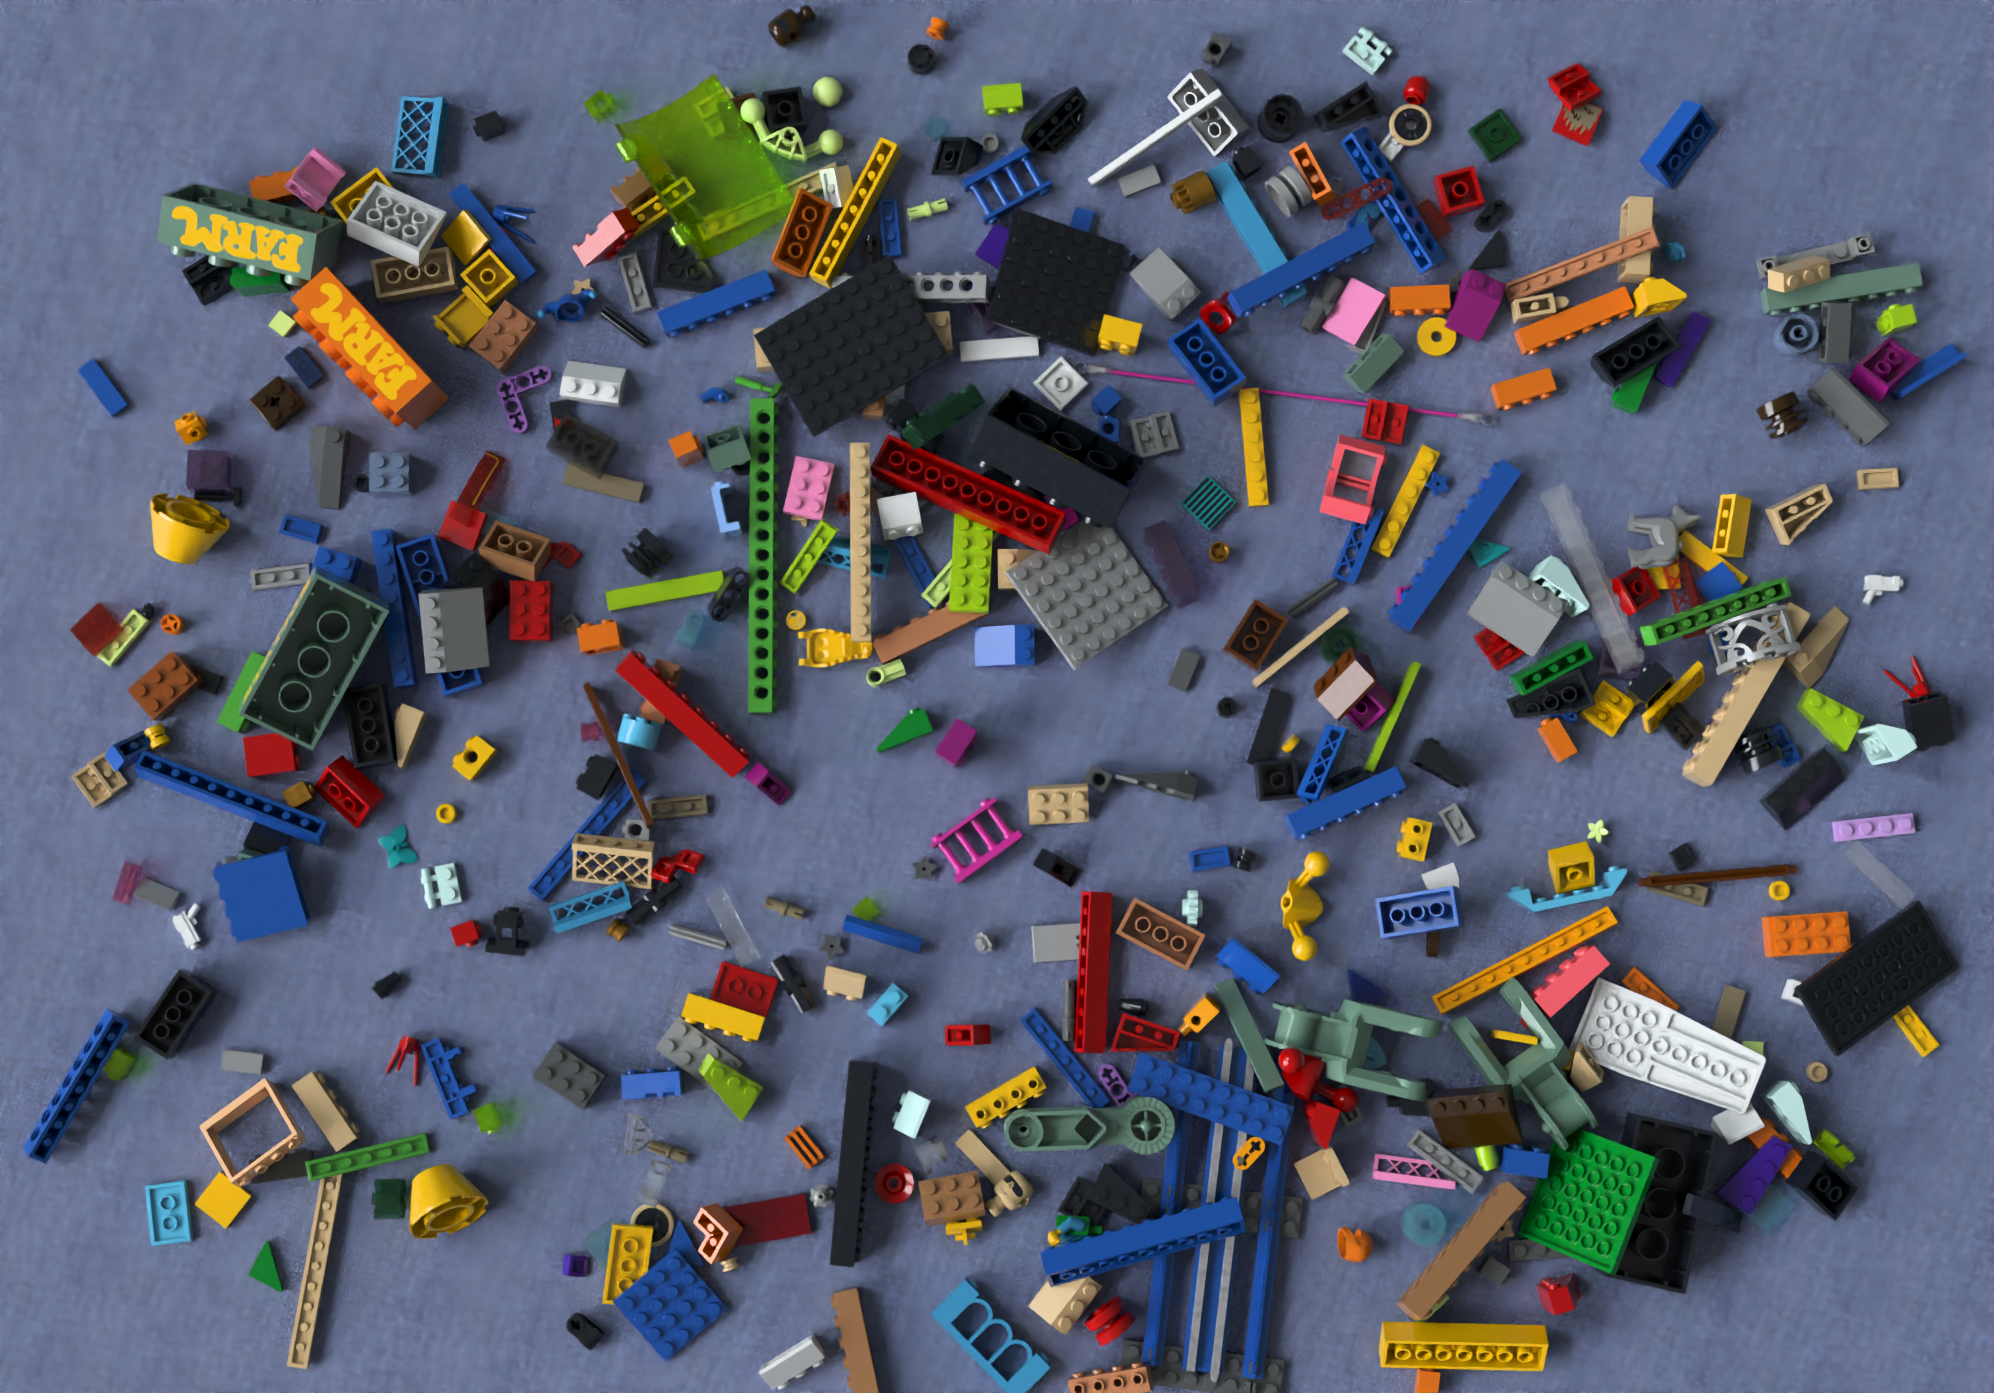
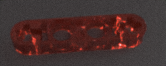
M1381 177L1333 199L1322 206L1321 215L1326 220H1334L1388 195L1393 189L1392 181L1389 178ZM1381 181L1387 183L1386 191H1374L1373 188L1381 186ZM1364 189L1370 191L1371 195L1368 200L1361 198V192ZM1346 197H1350L1353 200V205L1349 209L1343 205ZM1337 206L1340 207V209H1337V210H1335V211L1332 212V213H1333V216H1332L1331 214H1328V215H1327V212H1326V211L1329 210L1328 207H1330V208H1335V207H1337Z

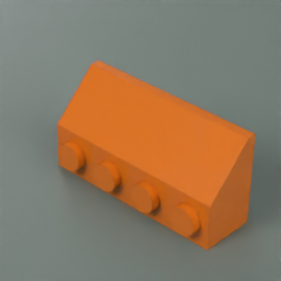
M799 188L771 259L778 269L793 277L806 276L833 204L803 188Z

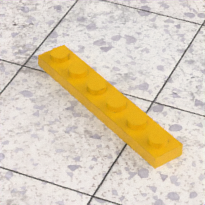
M1259 388L1239 390L1248 505L1249 507L1267 506L1269 501Z
M1425 445L1421 446L1370 550L1389 558L1440 455L1439 452Z

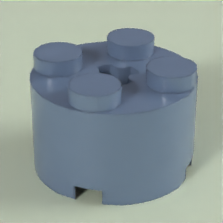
M1806 314L1791 315L1775 328L1773 344L1786 356H1801L1817 343L1819 338L1817 324Z

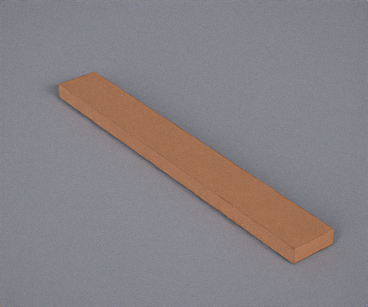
M1654 227L1506 283L1505 294L1508 303L1511 304L1516 299L1535 295L1660 247Z

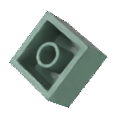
M740 424L703 436L706 452L714 472L725 471L730 466L736 464L743 465L748 460H751L748 445Z

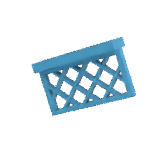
M401 96L391 167L392 173L440 178L450 105L444 97L422 98ZM414 102L417 107L408 114L406 103ZM428 103L433 104V110L426 115L422 108ZM421 111L425 117L416 124L411 117ZM410 119L414 126L405 132L403 125ZM426 121H429L431 124L430 129L424 134L419 127ZM418 130L422 136L413 142L409 136ZM407 138L412 145L403 151L400 148L401 142ZM426 140L428 148L421 153L417 146ZM415 148L420 155L413 161H410L406 155ZM404 157L409 164L400 169L398 168V162ZM423 158L425 169L417 170L414 165Z

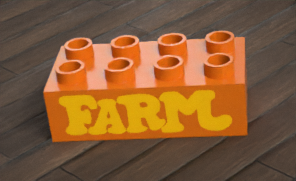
M327 267L320 271L291 298L300 309L292 316L295 321L319 343L320 348L345 371V375L355 386L363 391L372 400L371 403L397 428L403 422H406L414 430L417 429L450 399Z

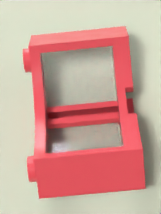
M1342 434L1339 435L1331 468L1334 469H1329L1325 492L1322 496L1321 513L1366 524L1367 518H1371L1374 507L1371 504L1381 465L1385 466L1388 456L1385 454V446Z

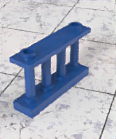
M1025 145L961 181L963 190L965 192L969 190L973 192L986 213V216L982 217L984 226L988 223L992 225L1000 220L999 217L1038 195L1042 197L1051 191L1052 181L1043 182L1030 160L1033 154ZM1019 162L1024 163L1037 186L1029 192L1025 190L1013 169L1014 165ZM1003 171L1008 174L1020 197L1011 202L997 180V175ZM985 181L991 183L1003 204L1002 207L995 211L992 210L979 188L980 184Z

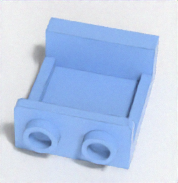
M726 481L715 483V486L711 487L721 535L724 539L743 535L739 521L728 522L723 499L724 495L734 493L733 487L730 483H726Z

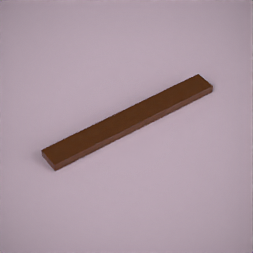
M587 682L583 684V689L647 829H652L655 827L591 684Z

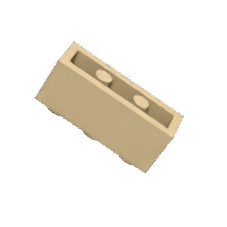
M1812 255L1768 269V288L1785 293L1829 279L1830 259Z

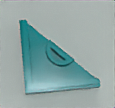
M1475 539L1467 551L1480 569L1509 551L1510 547Z

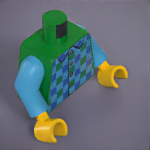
M1056 1215V1230L1048 1233V1242L1052 1247L1057 1244L1061 1247L1069 1241L1079 1242L1087 1236L1093 1235L1096 1237L1103 1235L1104 1228L1103 1226H1092L1090 1218L1086 1216Z

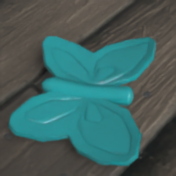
M404 825L397 826L390 836H383L378 839L380 845L388 849L386 853L390 854L388 857L389 868H394L400 862L414 863L418 860L415 852L404 848L408 846L407 842L402 843L406 838V828Z

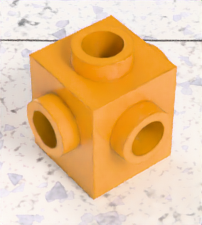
M196 411L186 413L180 419L174 421L176 431L186 445L200 441L208 435L206 429L208 424L203 416L199 417Z

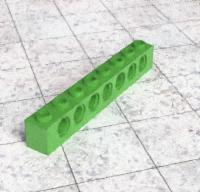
M1786 577L1773 578L1639 628L1645 646L1658 645L1792 595Z

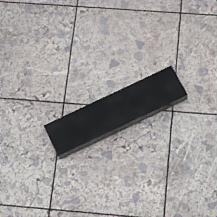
M1271 688L1246 761L1247 764L1253 765L1254 759L1270 757L1290 694Z

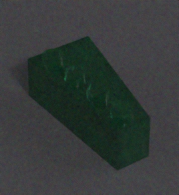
M973 382L956 394L954 391L944 397L946 401L942 402L941 399L931 406L933 408L931 411L929 408L918 414L920 416L919 419L913 417L905 423L907 427L901 432L914 451L986 402Z

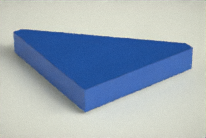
M678 1220L668 1253L676 1247L690 1264L703 1267L704 1262L700 1258L694 1243L682 1221Z

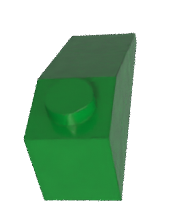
M1656 363L1628 379L1618 389L1615 388L1611 396L1613 400L1611 406L1632 415L1636 413Z
M920 707L908 711L909 715H906L876 748L878 754L932 733L933 729L925 709L920 710Z

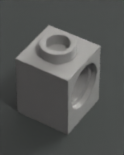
M626 819V824L623 823L622 835L625 836V839L651 841L652 829H647L643 820ZM635 825H640L642 828V832L638 836H634L632 833V828Z

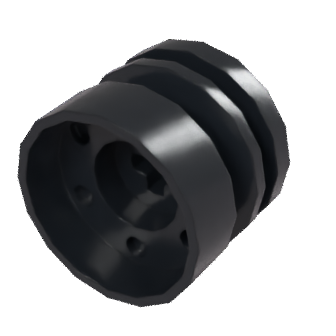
M1280 94L1269 99L1260 112L1257 121L1259 132L1263 138L1273 143L1286 142L1292 138L1303 121L1304 113L1302 106L1297 99L1290 95Z
M644 527L636 535L640 544L636 546L634 543L629 542L628 544L633 551L630 553L625 547L621 551L631 566L651 580L654 576L648 569L652 567L658 573L659 569L655 562L658 560L666 565L674 555Z
M1770 726L1757 728L1741 735L1734 748L1741 745L1743 749L1735 752L1736 755L1745 753L1747 755V758L1740 762L1745 774L1759 770L1785 757L1779 745L1770 747L1768 744L1775 739V736L1767 738L1764 736L1772 731Z

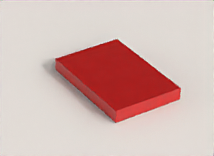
M722 961L710 999L768 1017L779 979Z

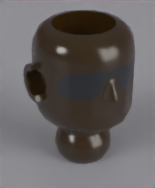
M808 5L802 6L797 13L792 9H787L769 22L768 30L780 47L787 48L805 35L806 28L804 25L813 22L816 16Z

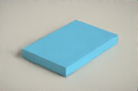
M187 1180L146 1185L151 1246L193 1241Z

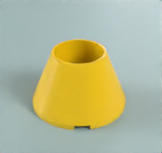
M167 493L154 495L150 502L154 549L159 555L168 560L181 564H195L230 527L229 520L227 518L224 520L220 517V511L206 503L182 495H177L176 498L167 497Z
M451 1164L433 1166L418 1174L412 1181L409 1230L411 1235L418 1239L437 1238L438 1233L445 1231L448 1234L454 1233L480 1218L485 1213V1206L489 1205L487 1197L455 1166Z

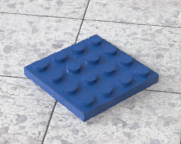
M676 1247L613 1300V1303L665 1362L728 1309L727 1305Z

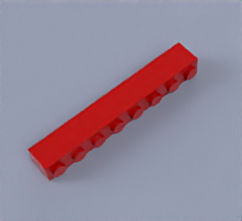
M633 649L617 665L615 671L729 776L734 778L749 763L750 756L748 750L743 746L739 747L734 742L735 739L728 732L724 733L720 729V725L714 719L710 720L700 706H695L690 702L691 698L685 692L681 693L676 689L677 686L671 679L668 678L666 680L661 675L662 672L657 666H651L646 661L647 658L640 651L636 652Z
M1081 891L1074 1052L1105 1053V1048L1107 1047L1106 1028L1108 1026L1107 1008L1109 1005L1107 997L1110 985L1108 974L1111 964L1109 951L1111 947L1110 928L1112 927L1111 908L1113 906L1112 893Z

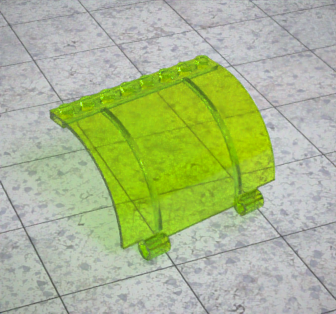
M716 74L708 77L684 96L649 115L630 122L615 124L623 138L615 145V148L626 164L635 160L676 224L669 232L678 246L683 248L691 244L701 260L716 257L745 243L789 215L795 200L793 194L746 121L742 118L741 113Z

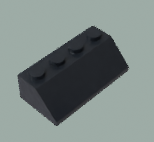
M1658 316L1592 355L1590 365L1602 381L1615 388L1679 350L1681 346Z
M1818 749L1758 801L1782 829L1786 831L1845 779L1838 763L1826 749Z

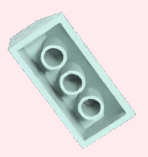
M1882 724L1860 728L1854 736L1872 766L1896 761L1917 748L1915 744L1916 739L1910 732Z

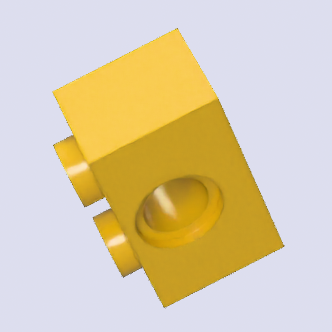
M478 735L469 738L465 744V750L462 753L459 752L452 760L454 762L452 767L472 782L475 781L498 752V750ZM472 752H476L478 759L471 763L469 755Z

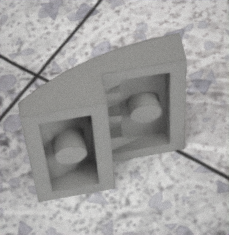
M1169 411L1152 414L1149 417L1128 422L1135 449L1139 456L1148 458L1179 449Z

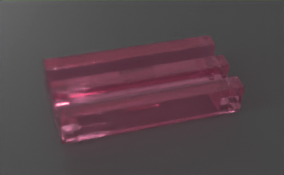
M125 861L112 897L113 900L130 905L143 867Z

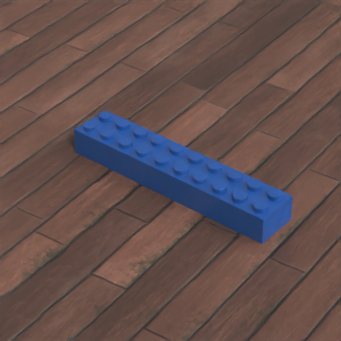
M1225 1197L1220 1202H1207L1196 1209L1186 1208L1181 1213H1168L1157 1220L1147 1219L1142 1224L1135 1226L1133 1224L1126 1225L1118 1231L1108 1230L1103 1235L1096 1237L1093 1235L1087 1236L1079 1242L1069 1241L1061 1247H1048L1043 1252H1040L1049 1285L1054 1287L1246 1233L1237 1197Z

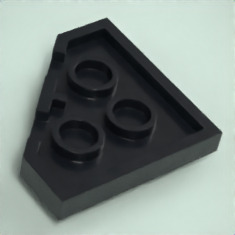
M660 228L652 286L695 293L711 291L714 275L682 233L678 230Z

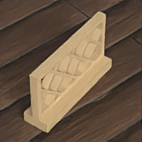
M576 833L572 842V880L611 885L623 881V879L616 875L623 871L628 876L624 880L627 887L651 889L652 878L650 874L653 870L655 842ZM578 851L587 852L590 856L583 860L578 855ZM600 853L606 854L609 859L602 862L597 855ZM626 856L629 861L622 864L617 857ZM646 858L648 859V864L643 867L637 859ZM591 859H594L599 864L594 870L587 864ZM611 861L619 867L614 872L606 866ZM632 863L639 869L634 874L626 868ZM583 866L589 873L587 875L577 874V869ZM603 868L609 875L607 877H600L596 872ZM643 873L648 880L647 882H641L636 876Z

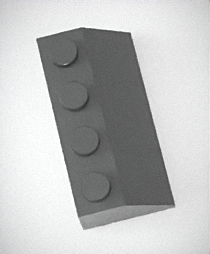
M1834 367L1823 374L1806 391L1809 394V398L1814 403H1818L1823 408V412L1837 422V426L1841 430L1847 431L1851 435V440L1857 445H1866L1890 424Z

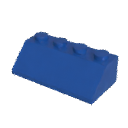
M1684 100L1639 161L1647 173L1669 189H1673L1716 132L1717 127L1702 104Z

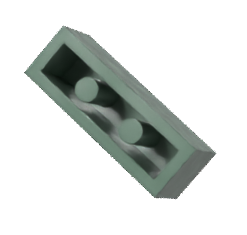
M1382 333L1342 376L1356 392L1367 393L1374 387V383L1387 374V369L1401 359V355L1405 351L1391 335Z

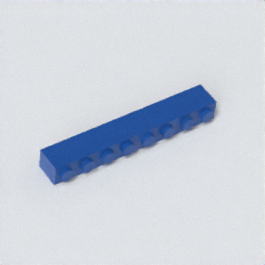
M1362 222L1229 293L1227 300L1238 318L1243 315L1248 317L1256 312L1255 309L1260 306L1263 309L1272 304V300L1278 297L1280 300L1286 297L1292 289L1297 291L1303 288L1309 280L1314 282L1320 279L1326 271L1331 273L1339 268L1338 265L1343 262L1345 265L1356 259L1355 256L1360 253L1362 256L1369 253L1375 240L1365 223Z
M391 528L372 531L380 596L389 605V613L384 620L393 685L397 689L417 687L418 681L402 572L396 549V532Z

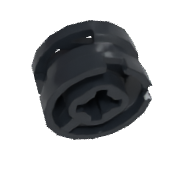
M917 44L910 49L908 65L911 71L918 75H926L934 68V52L928 45Z

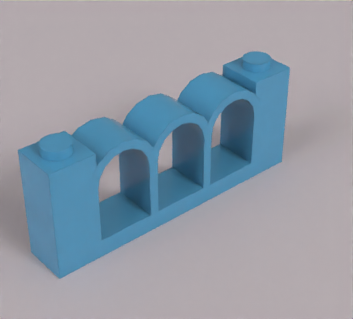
M965 1278L931 1311V1315L1006 1393H1026L1051 1368L1049 1364L1051 1360L1043 1352L1039 1354L1035 1351L1032 1354L1031 1346L1025 1339L1012 1337L1013 1333L1009 1322L1002 1317H992L993 1311L989 1301L978 1296L980 1294L978 1291L980 1287L974 1280L970 1279L968 1281ZM981 1303L987 1308L988 1317L967 1338L952 1321L970 1304ZM994 1323L1002 1324L1008 1330V1337L987 1359L972 1342L989 1325ZM1021 1344L1027 1349L1028 1357L1007 1379L992 1362L1010 1345Z

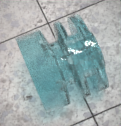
M1411 1202L1400 1214L1399 1224L1402 1233L1417 1245L1425 1247L1435 1245L1445 1234L1447 1226L1445 1216L1440 1209L1428 1202ZM1421 1221H1426L1429 1224L1428 1227H1424L1422 1230Z

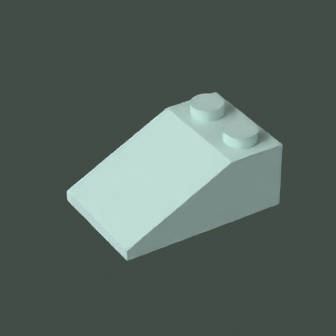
M1549 556L1537 564L1528 577L1568 603L1564 612L1570 617L1578 615L1590 606L1569 568L1558 557Z
M1777 1080L1762 1092L1760 1096L1797 1142L1810 1145L1812 1139L1799 1088L1793 1082Z

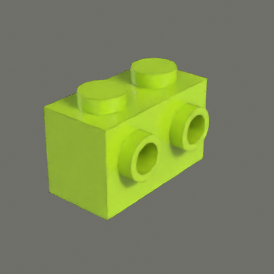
M1021 83L982 86L984 115L999 116L1000 113L1007 112L1010 115L1020 113L1019 111H1023Z
M1899 303L1889 306V309L1882 311L1883 314L1877 318V329L1883 337L1903 332L1916 324L1917 319L1912 304L1901 306Z

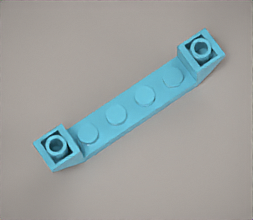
M1620 865L1609 867V872L1603 873L1606 888H1604V885L1592 887L1593 891L1585 893V889L1573 891L1571 896L1566 897L1565 893L1553 895L1554 899L1546 901V897L1534 899V903H1532L1529 888L1523 889L1522 885L1512 887V892H1507L1506 895L1530 912L1612 896L1627 873V868L1620 869Z

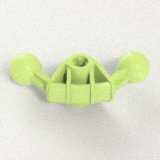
M751 98L746 100L741 106L742 118L754 125L760 138V145L772 151L771 153L779 154L787 157L789 160L794 159L805 162L808 158L822 152L829 155L836 154L843 147L841 134L833 129L825 130L821 133L817 142L806 147L803 146L797 130L793 127L783 128L770 135L763 120L766 114L764 104L758 99Z

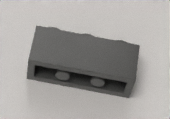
M1821 302L1818 361L1825 363L1849 362V357L1851 356L1850 338L1852 336L1851 318L1854 313L1852 303Z

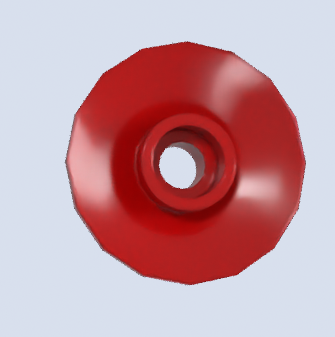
M891 1163L878 1171L874 1187L877 1195L883 1201L897 1204L904 1202L910 1197L914 1189V1179L907 1167ZM896 1179L898 1181V1185L896 1187H893L891 1185V1180Z

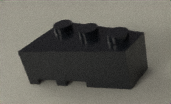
M1365 81L1313 115V118L1322 132H1327L1379 119L1387 114Z

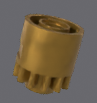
M1203 170L1171 184L1173 190L1170 194L1171 201L1176 210L1181 208L1184 215L1216 201L1213 186Z

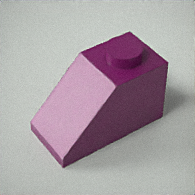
M759 762L745 776L779 806L792 792Z

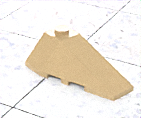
M1836 606L1799 641L1801 650L1786 657L1782 663L1808 689L1823 675L1850 620Z

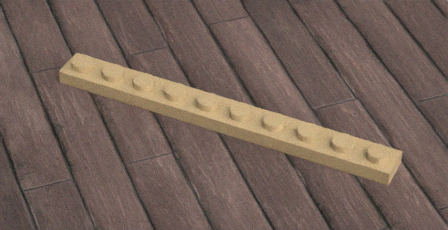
M344 1173L323 1178L320 1181L287 1366L309 1368Z

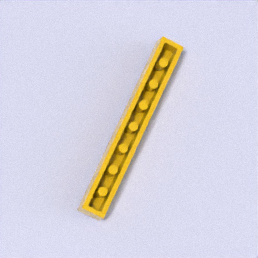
M880 137L809 273L815 282L830 289L832 288L833 276H838L902 154L898 144Z

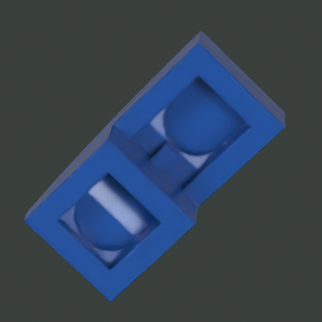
M1779 722L1771 726L1772 731L1765 734V737L1775 736V739L1768 744L1770 747L1780 746L1785 756L1778 760L1782 768H1786L1801 760L1794 742L1790 740L1784 724Z

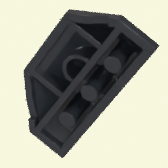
M1074 86L1053 97L1025 124L1020 139L1031 154L1055 155L1082 128L1085 107H1087L1088 101L1078 87Z

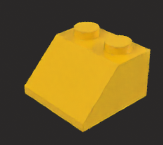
M1586 841L1548 850V865L1556 894L1595 885L1594 856Z

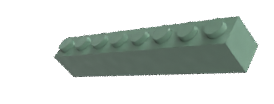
M1918 262L1833 276L1785 293L1766 287L1760 291L1764 315L1779 316L1784 311L1797 313L1801 312L1803 308L1816 310L1821 308V302L1847 301L1853 304L1859 302V299L1864 298L1867 301L1878 299L1882 295H1886V298L1897 296L1900 292H1905L1906 295L1913 294L1923 286Z

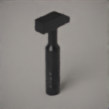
M234 487V494L195 492L194 499L215 501L234 499V507H238L241 503L242 488Z

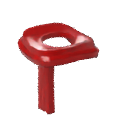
M1227 291L1223 293L1219 300H1211L1200 310L1202 320L1218 335L1225 333L1236 322L1234 313L1227 307L1230 304L1227 300L1229 295ZM1217 311L1221 313L1224 319L1223 323L1220 325L1214 324L1210 319L1211 312Z

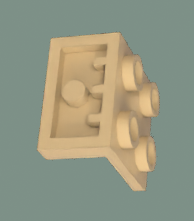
M1328 1146L1327 1149L1323 1148L1294 1163L1311 1199H1315L1339 1186L1344 1187L1350 1184L1331 1146Z

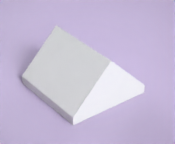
M1750 1102L1746 1112L1738 1113L1727 1109L1712 1117L1711 1122L1712 1129L1728 1145L1765 1127Z

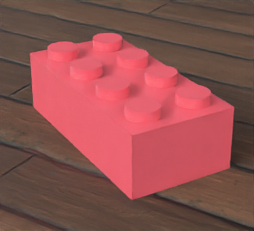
M1581 945L1573 952L1574 957L1570 960L1565 959L1558 966L1560 969L1557 972H1551L1544 978V984L1535 986L1529 992L1531 999L1545 1017H1552L1610 965L1595 946L1585 945L1583 947Z

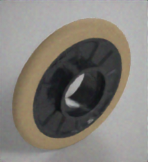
M1406 104L1393 112L1390 117L1389 128L1396 141L1406 146H1415L1421 144L1429 137L1432 121L1428 112L1421 106ZM1408 120L1414 121L1416 128L1413 130L1407 129L1405 122Z
M646 1203L635 1210L630 1224L646 1225L648 1220H656L658 1227L656 1230H653L651 1247H658L670 1239L674 1230V1219L671 1212L662 1204Z

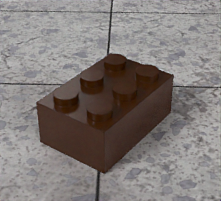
M1254 599L1222 652L1256 672L1289 619Z

